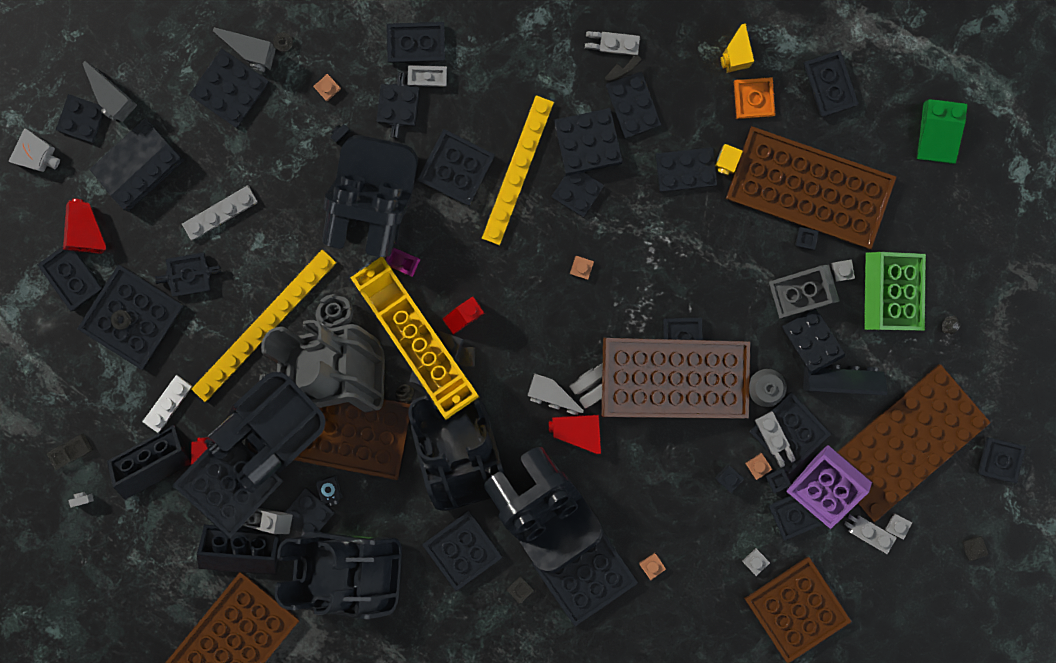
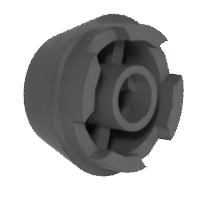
M334 294L325 296L320 300V304L317 307L316 320L327 329L349 325L353 317V306L345 297L335 296Z
M762 369L751 377L749 381V395L756 404L763 407H772L779 404L785 397L786 382L779 372L772 369Z

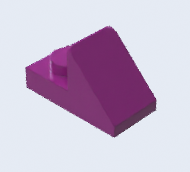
M393 247L392 254L387 256L386 262L391 268L413 277L420 259Z

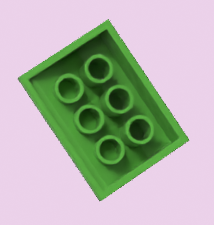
M866 253L865 330H925L926 254Z

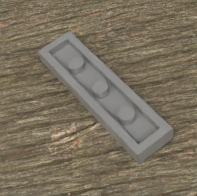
M247 185L182 223V226L191 241H194L257 204L258 201Z

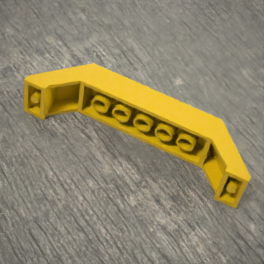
M383 257L378 258L350 277L445 420L479 397Z

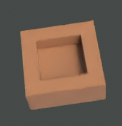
M328 74L313 86L326 101L341 90Z
M575 256L570 274L588 280L594 261Z
M762 453L745 463L756 480L772 470Z
M655 553L639 563L650 580L666 570Z

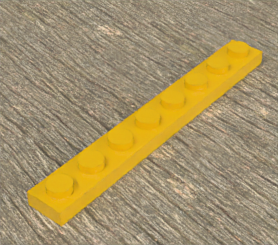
M535 96L482 239L497 245L501 244L554 102Z

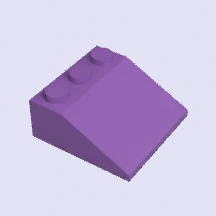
M827 445L788 488L787 492L831 529L869 493L872 482Z

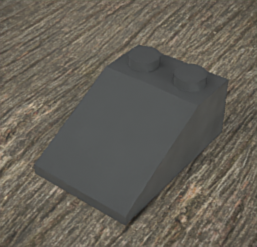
M214 27L213 32L246 60L254 70L260 72L271 70L276 51L271 42Z
M84 61L83 66L97 102L103 108L101 111L108 118L114 121L118 119L123 122L137 104L98 69Z
M822 265L769 282L779 318L840 302L829 265Z

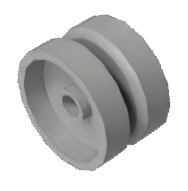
M603 363L581 375L576 382L569 386L574 394H580L587 390V393L579 400L584 408L591 406L602 398L601 379Z

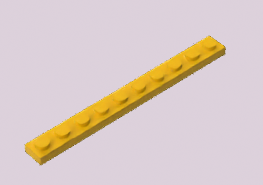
M321 250L191 390L204 402H207L259 347L266 333L276 328L337 262L324 250Z

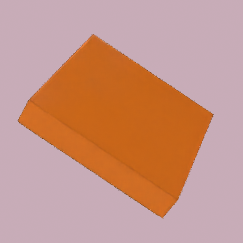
M773 77L734 80L736 119L775 116Z

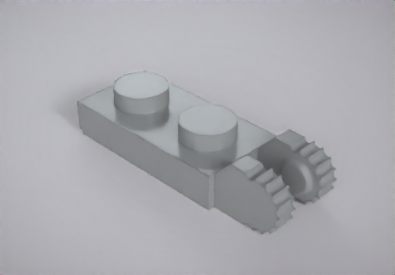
M586 32V37L601 39L600 45L586 43V49L598 50L603 53L638 56L640 36L609 32Z
M771 411L757 418L755 422L779 466H785L783 459L778 453L783 449L791 462L795 461V457L789 448L790 445L774 413Z

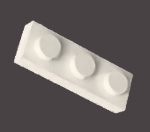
M176 375L142 422L159 433L193 386Z

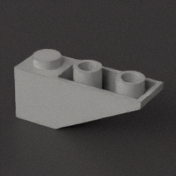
M534 374L528 396L531 397L530 401L540 404L542 401L549 402V407L560 409L561 406L567 408V412L578 415L579 412L583 413L584 410L553 379Z
M258 508L243 526L272 534H289L293 515Z

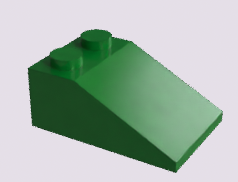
M932 99L924 102L917 159L956 163L965 126L967 104Z

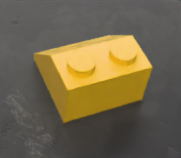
M746 24L740 26L724 51L723 57H721L722 67L726 68L727 73L749 68L754 62Z

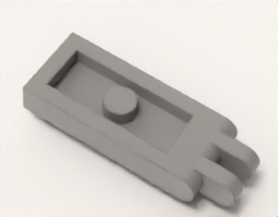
M849 514L848 518L854 521V523L850 524L845 521L844 525L850 528L848 532L888 554L896 537L859 515L855 518Z

